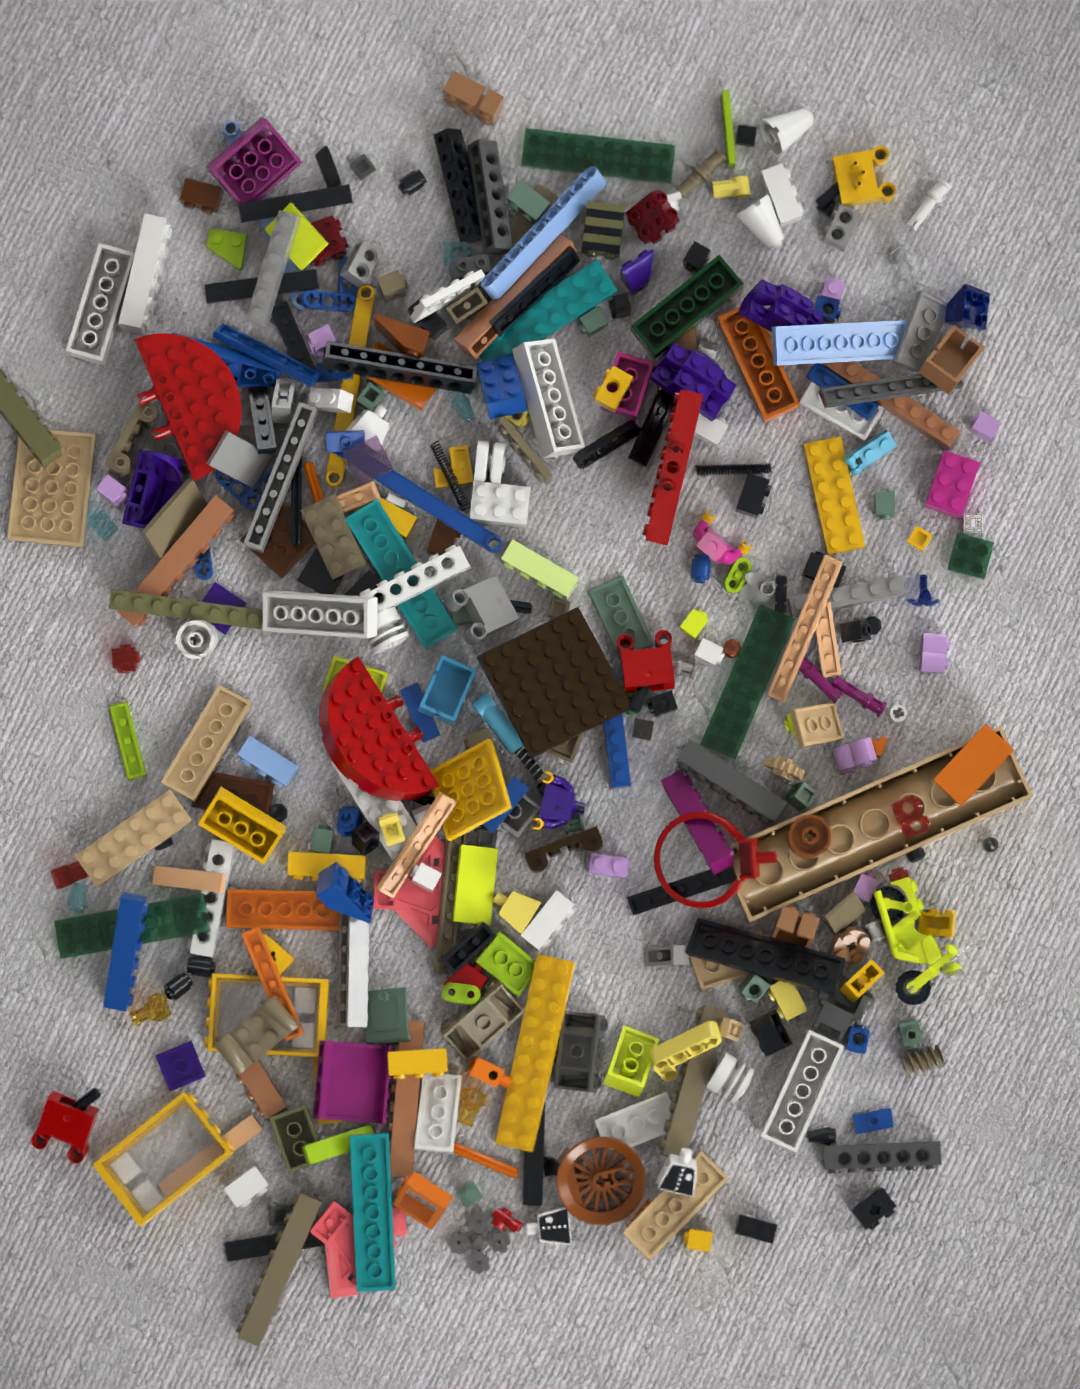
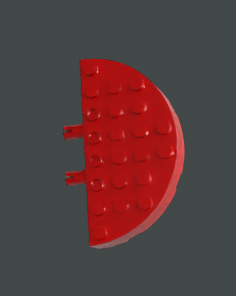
M169 333L150 334L136 338L134 341L153 384L152 389L137 394L138 399L146 396L145 399L139 402L142 406L155 399L160 401L168 422L164 426L152 429L153 435L161 432V434L154 436V438L158 441L171 434L175 436L190 475L195 482L215 469L208 465L207 461L224 432L227 430L236 436L238 435L242 409L236 381L227 365L213 350L192 338Z
M682 389L675 394L674 403L677 404L676 410L672 409L669 420L673 424L672 428H668L665 441L668 442V445H664L660 460H664V462L658 467L656 479H659V483L654 485L651 496L655 500L654 503L650 502L647 513L650 521L649 524H645L642 534L646 536V541L668 546L703 394Z
M356 657L333 677L321 699L319 726L322 728V740L329 757L344 777L348 780L351 779L359 785V789L375 797L391 801H411L431 794L440 785L413 744L424 737L423 732L417 734V732L421 731L417 727L406 733L393 710L403 706V700L397 702L401 697L396 695L386 701L360 658Z

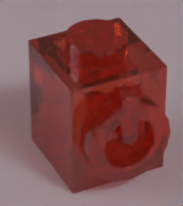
M131 644L120 645V648L111 649L113 669L117 670V673L136 672V668H138L137 663H141L140 652H137L135 647H131Z

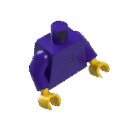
M543 770L542 772L547 774V778H540L541 781L546 783L539 818H531V820H536L537 825L530 828L536 830L541 828L555 829L566 825L568 820L572 819L573 813L584 815L586 803L576 801L577 793L574 792V787L565 778Z

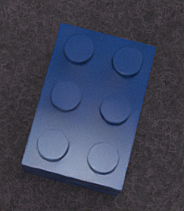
M513 355L476 363L490 420L503 417L504 415L508 416L527 411L525 396Z

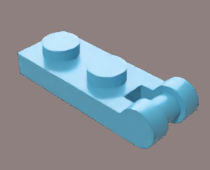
M884 430L846 455L843 460L846 465L850 466V472L854 476L896 448L897 445L889 431ZM859 457L860 462L856 463L855 460Z

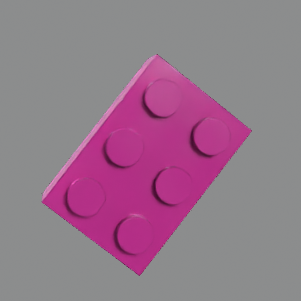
M617 352L613 366L632 375L633 381L615 413L601 405L600 410L636 421L654 363ZM614 384L607 386V390L611 393L616 392L618 389Z
M944 450L924 507L960 520L980 462Z

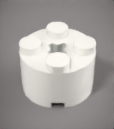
M199 619L190 620L182 625L176 635V644L181 653L191 659L205 657L215 649L218 642L216 627L210 622ZM198 635L201 641L196 642V639L193 637Z

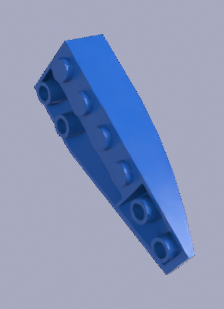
M192 338L213 350L224 361L231 371L237 386L275 387L276 380L279 379L280 371L237 350Z

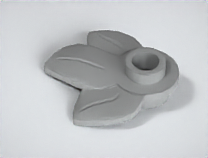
M759 572L744 574L747 583L739 591V596L752 600L754 609L765 606L769 596L775 593V582L770 578H764ZM769 584V589L764 590L763 586Z

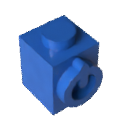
M347 806L346 808L339 809L337 831L342 837H352V830L362 824L363 814L358 808Z

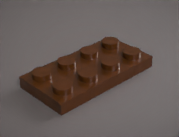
M212 772L196 801H192L191 807L206 810L219 788L223 787L269 815L275 784Z

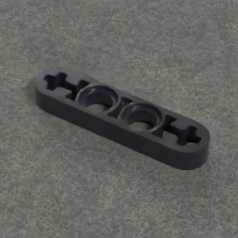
M635 420L625 422L578 451L573 456L574 463L580 469L588 467L638 436L641 428Z

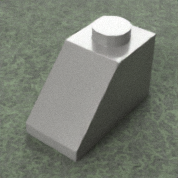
M688 945L645 947V965H690L689 955L686 954Z

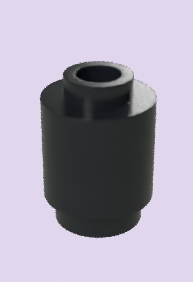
M420 170L412 171L399 180L398 188L403 195L407 194L410 196L424 187L427 180Z
M198 956L188 958L187 973L203 977H211V974H215L216 962H213V958Z
M178 974L164 985V994L169 1000L177 1001L191 989L193 982L187 974Z

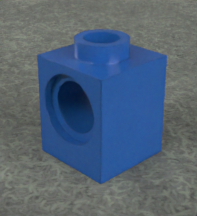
M818 295L814 310L824 316L823 321L834 323L835 318L839 319L842 308H839V301ZM829 306L833 312L826 314L823 312V307Z
M855 1024L854 1027H849L845 1050L866 1054L870 1031L866 1030V1026ZM855 1033H860L863 1036L861 1044L854 1043L853 1035Z

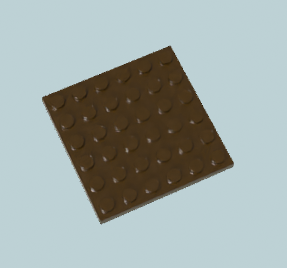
M579 607L477 656L479 664L530 759L629 711L631 703Z

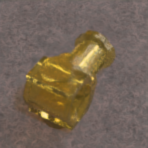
M159 992L149 996L148 1002L144 1003V1007L136 1011H130V1017L135 1026H140L142 1022L148 1019L160 1022L168 1019L171 1015L167 997Z
M463 1087L460 1098L463 1099L461 1105L463 1111L457 1122L473 1127L476 1112H480L481 1106H486L489 1096L483 1094L477 1088L468 1089ZM473 1091H477L480 1094L479 1101L475 1103L469 1100V1094ZM468 1111H470L469 1117H468V1119L466 1120Z

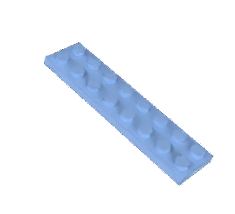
M908 320L772 327L773 366L894 359Z

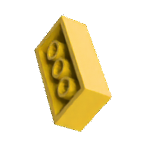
M223 787L219 788L198 823L201 827L262 864H265L287 827Z

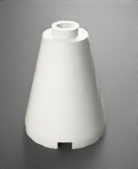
M800 109L761 121L763 123L760 124L762 138L764 142L768 141L771 146L768 148L773 153L779 155L813 125L814 117L809 110Z
M768 194L736 214L737 218L767 248L772 247L775 249L782 244L781 240L784 236Z

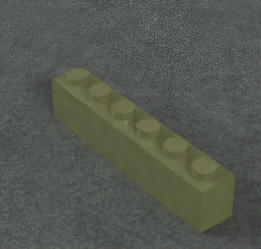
M0 368V414L42 467L45 468L62 456V445L57 438L53 439L50 436L51 431L47 425H42L38 421L40 420L38 414L34 410L30 411L27 407L29 404L23 396L19 397L16 393L18 391L12 382H7L5 379L6 375Z

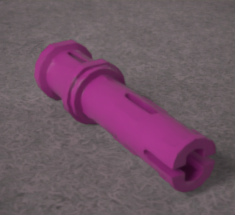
M804 656L799 671L803 673L804 678L810 679L835 704L843 695L819 673L817 666L812 665Z
M838 675L831 684L845 695L862 704V708H867L876 713L877 717H880L887 705V702H882L873 697L874 694L863 692Z

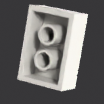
M474 481L470 519L483 524L527 528L531 487Z

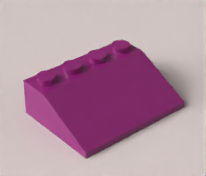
M261 117L205 167L238 204L261 200L303 162L270 122Z

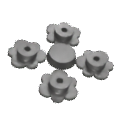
M476 1211L475 1214L472 1213L468 1216L469 1228L474 1229L478 1233L471 1238V1241L466 1238L464 1232L460 1234L453 1232L450 1236L451 1239L448 1240L452 1253H458L459 1251L464 1253L466 1247L470 1244L477 1251L474 1256L469 1258L471 1262L469 1269L476 1271L477 1274L490 1269L489 1257L487 1255L484 1256L483 1252H481L487 1245L493 1247L492 1250L494 1252L500 1251L505 1253L508 1250L507 1245L511 1243L505 1231L500 1233L494 1232L489 1240H487L485 1235L480 1234L489 1227L487 1222L490 1219L488 1214H482L481 1211Z

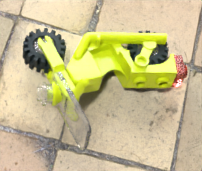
M903 867L892 870L893 874H890L889 878L891 885L901 887L908 901L905 902V897L898 889L885 886L873 892L872 899H870V908L872 913L882 920L894 958L932 965L923 973L917 970L904 972L898 977L895 990L898 998L908 1005L922 1004L930 996L932 989L930 981L939 973L946 974L945 981H950V984L962 981L961 977L964 976V973H961L960 969L962 967L957 962L988 936L986 933L981 934L960 952L956 945L947 944L945 949L948 954L943 956L934 937L923 935L917 932L914 927L915 920L922 915L921 910L924 909L921 898L917 899L916 891H918L916 880L911 879L908 869L904 870ZM903 912L909 913L906 917L901 919V921L898 922L895 926L893 925V921L900 918Z

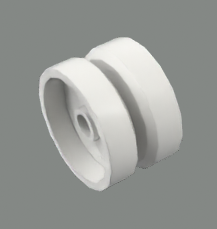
M478 440L474 481L485 482L487 471H490V482L501 484L506 461L505 443L495 442L492 453H489L490 443L485 440Z

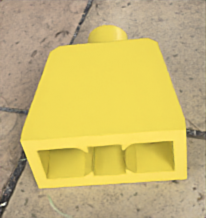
M512 891L509 897L498 892L492 901L502 907L498 915L521 935L541 905V902L515 891Z

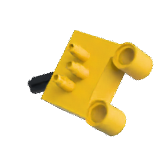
M879 145L872 150L833 156L832 166L836 183L816 199L817 205L824 208L837 196L839 197L840 204L845 207L880 201L883 203L891 202L896 193L895 185L891 182H885L878 189L873 165L881 167L886 164L889 157L888 149L885 146ZM878 152L882 153L885 158L879 160L875 157V154ZM889 189L892 195L885 196L882 190Z

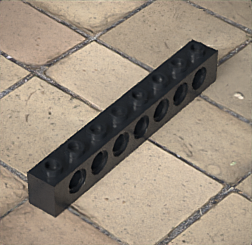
M332 341L326 342L321 368L466 394L472 393L477 373L476 366Z

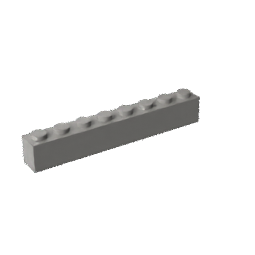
M299 402L243 544L246 548L263 554L317 418V408Z

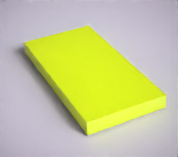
M459 845L452 922L478 924L484 921L488 926H491L498 849Z

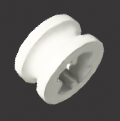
M895 705L889 711L890 719L896 723L902 722L907 716L906 708L902 705ZM901 709V713L903 712V716H900L898 719H896L894 717L895 715H893V711Z

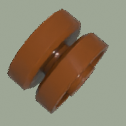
M812 814L796 819L789 828L787 835L788 845L792 852L805 859L816 858L823 854L829 847L832 838L831 829L827 822L821 817ZM811 834L813 837L812 840L808 841V838H805V835Z

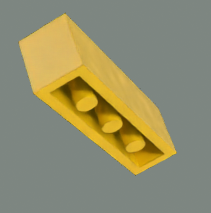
M288 852L287 875L292 876V880H303V877H311V881H318L319 873L337 862L341 867L347 869L353 879L361 883V880H365L367 857L363 855Z

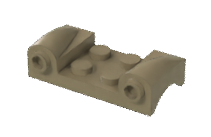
M140 402L138 403L105 463V466L109 468L108 471L120 478L127 476L130 472L131 461L127 455H130L134 448L133 442L135 438L141 436L143 432L142 425L150 428L152 423L160 417L158 408L152 403L148 402L142 406Z
M498 980L489 981L484 986L485 990L483 993L485 995L457 1020L454 1018L451 1020L446 1019L440 1025L441 1034L467 1063L525 1012Z
M276 995L272 998L267 996L260 1002L262 1006L227 1035L223 1032L215 1039L217 1043L214 1046L238 1075L300 1026Z

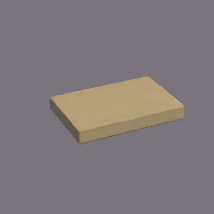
M833 702L790 710L799 748L844 739L837 709Z

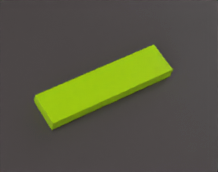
M723 90L721 92L725 149L727 168L731 169L735 168L736 158L729 90Z
M128 702L109 706L128 781L147 776Z
M369 1124L303 1146L302 1150L307 1165L309 1166L350 1152L349 1135L374 1134L372 1125Z

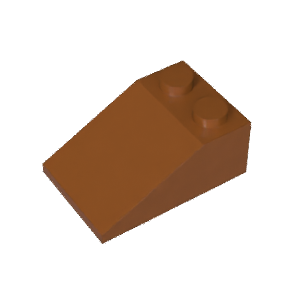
M375 313V328L401 354L425 357L430 343V331Z

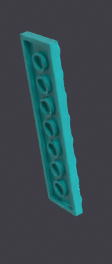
M597 259L550 289L501 336H497L479 357L484 362L513 355L512 349L524 342L546 339L616 294L618 290Z
M378 499L345 518L383 581L387 580L389 582L395 579L394 575L402 571L407 573L412 570L411 567L417 564ZM410 577L408 584L416 586L418 584V577ZM394 585L391 588L393 595H398L401 592L400 585ZM433 588L398 605L425 649L458 630Z
M389 1133L349 1135L356 1292L396 1290Z

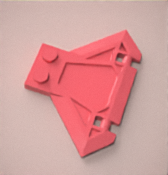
M436 835L416 863L418 866L424 863L442 873L431 893L412 883V877L409 874L394 898H391L376 888L387 871H374V909L394 910L431 949L436 945L446 845ZM434 859H438V866H433ZM432 916H437V924H432Z
M333 1200L312 1226L310 1232L325 1243L330 1298L355 1296L359 1293L356 1292V1277L354 1276L351 1281L347 1279L351 1273L355 1275L353 1212L349 1213ZM392 1207L393 1238L395 1239L398 1234L404 1237L407 1233L405 1212L397 1207Z

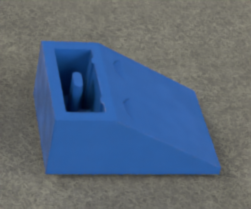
M335 862L319 873L316 896L329 909L366 923L371 922L374 899L369 892H366L361 887L358 880L353 879L349 875L345 867H341Z

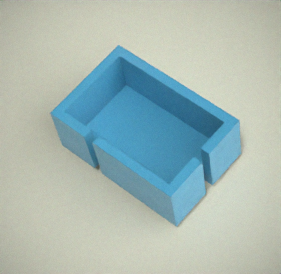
M441 655L417 711L430 717L437 715V720L453 726L477 670Z

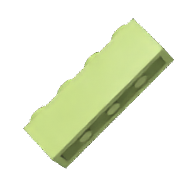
M513 539L501 558L503 567L510 571L515 569L520 572L519 576L528 581L529 579L536 581V586L543 590L548 588L553 591L552 595L561 600L563 598L568 599L579 579L576 575Z

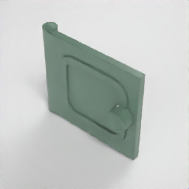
M407 987L368 991L367 1027H365L366 1044L376 1045L411 1041L408 1023Z

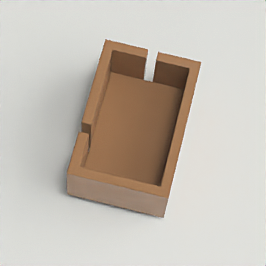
M455 71L452 72L443 89L444 101H446L445 103L448 106L462 109L465 115L469 117L473 115L479 118V121L485 125L491 124L494 126L504 108V96L488 89L486 95H483L482 93L485 90L483 85Z
M954 325L926 359L918 373L947 394H950L978 359L985 347L971 337L965 347L961 349L960 347L968 334Z
M783 906L775 921L770 938L809 948L814 940L820 918L811 912L802 914L793 906Z

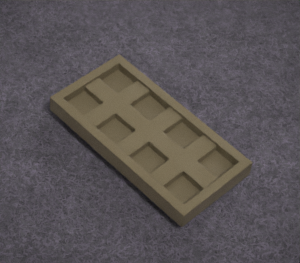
M504 415L499 419V433L504 439L508 438L510 440V446L516 454L521 453L522 461L528 468H533L536 479L540 483L544 482L548 485L552 481V473Z
M336 494L300 510L332 580L368 564L354 533L345 520L347 517Z

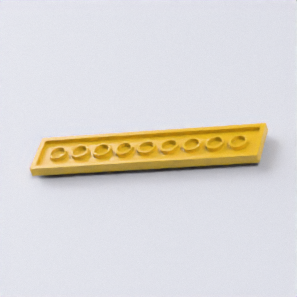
M537 954L510 1073L512 1081L506 1091L495 1144L534 1152L576 962Z

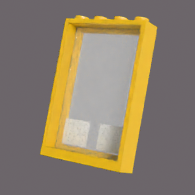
M212 974V978H209L208 989H211V997H208L207 1009H210V1017H206V1028H209V1036H205V1048H208V1052L220 1053L214 1046L217 1043L215 1039L223 1032L227 1035L262 1006L260 1002L267 995L259 976ZM281 977L305 1034L286 1041L285 1038L282 1039L264 1055L318 1058L319 1040H326L330 980Z
M185 1091L92 1164L140 1227L146 1225L234 1154L231 1150L233 1148L232 1144L227 1138L225 1140L222 1139L219 1135L221 1130L215 1123L212 1125L209 1122L208 1118L210 1116L204 1108L201 1110L196 1105L198 1100L192 1093L189 1095Z

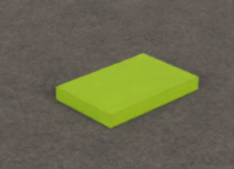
M498 930L497 936L484 947L474 961L519 997L531 983L536 961Z

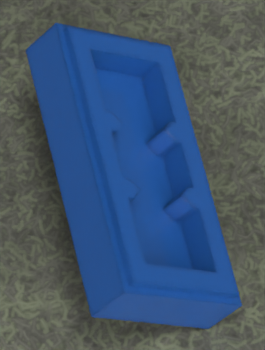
M322 362L316 363V370L321 373L320 378L316 381L318 383L353 379V374L321 369Z
M364 430L326 432L327 452L365 450Z
M891 1108L852 1115L856 1134L894 1127Z

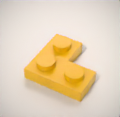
M468 445L450 447L452 466L449 468H452L455 475L453 476H456L458 479V484L473 483ZM433 469L436 489L450 487L449 483H447L448 480L443 475L442 469Z

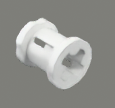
M880 919L864 925L871 936V943L887 938L881 928Z

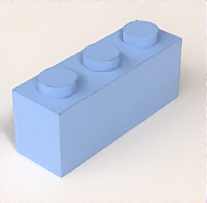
M251 736L248 737L237 754L240 757L239 761L247 767L250 764L257 768L255 772L263 777L266 775L273 778L271 782L280 788L282 785L287 787L299 769L297 765Z

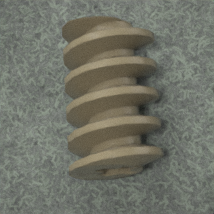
M938 1044L935 1045V1050L929 1046L927 1053L922 1048L920 1049V1055L915 1050L912 1052V1057L909 1053H905V1059L901 1056L902 1064L908 1077H911V1071L918 1075L919 1069L926 1073V1067L933 1071V1065L941 1069V1063H944Z

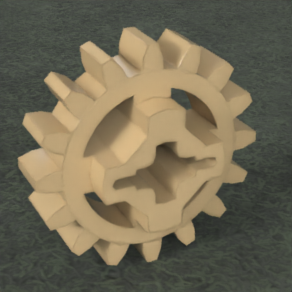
M777 755V758L767 756L764 766L771 770V774L791 782L793 778L802 780L806 772L798 767L799 763Z

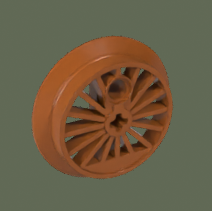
M593 1137L579 1142L563 1157L557 1172V1191L562 1204L575 1218L592 1225H609L628 1217L640 1204L646 1187L645 1169L638 1154L626 1143L610 1137ZM602 1147L603 1152L599 1167L595 1148ZM607 1148L615 1150L605 1165ZM591 1149L596 1168L585 1156V1151ZM619 1153L624 1156L622 1160L611 1166ZM581 1156L590 1169L576 1162L577 1157ZM627 1162H629L631 1165V1168L626 1169V1167L624 1166V1164ZM573 1166L577 1167L578 1169L584 1171L587 1174L576 1173L574 1171ZM617 1171L625 1172L622 1178L614 1176ZM633 1173V1180H628L629 1174ZM599 1176L603 1177L602 1183H599L598 1181ZM576 1178H581V1179H586V1180H582V1181H578V1182H577V1179H576ZM623 1184L632 1185L629 1192L619 1186ZM586 1185L584 1188H582V1189L579 1191V1187H580V1186ZM610 1188H613L614 1190L620 1192L626 1197L620 1202ZM590 1190L584 1202L582 1203L581 1196ZM605 1190H607L617 1205L609 1207ZM596 1191L594 1209L586 1207ZM602 1191L606 1209L599 1210V1199Z

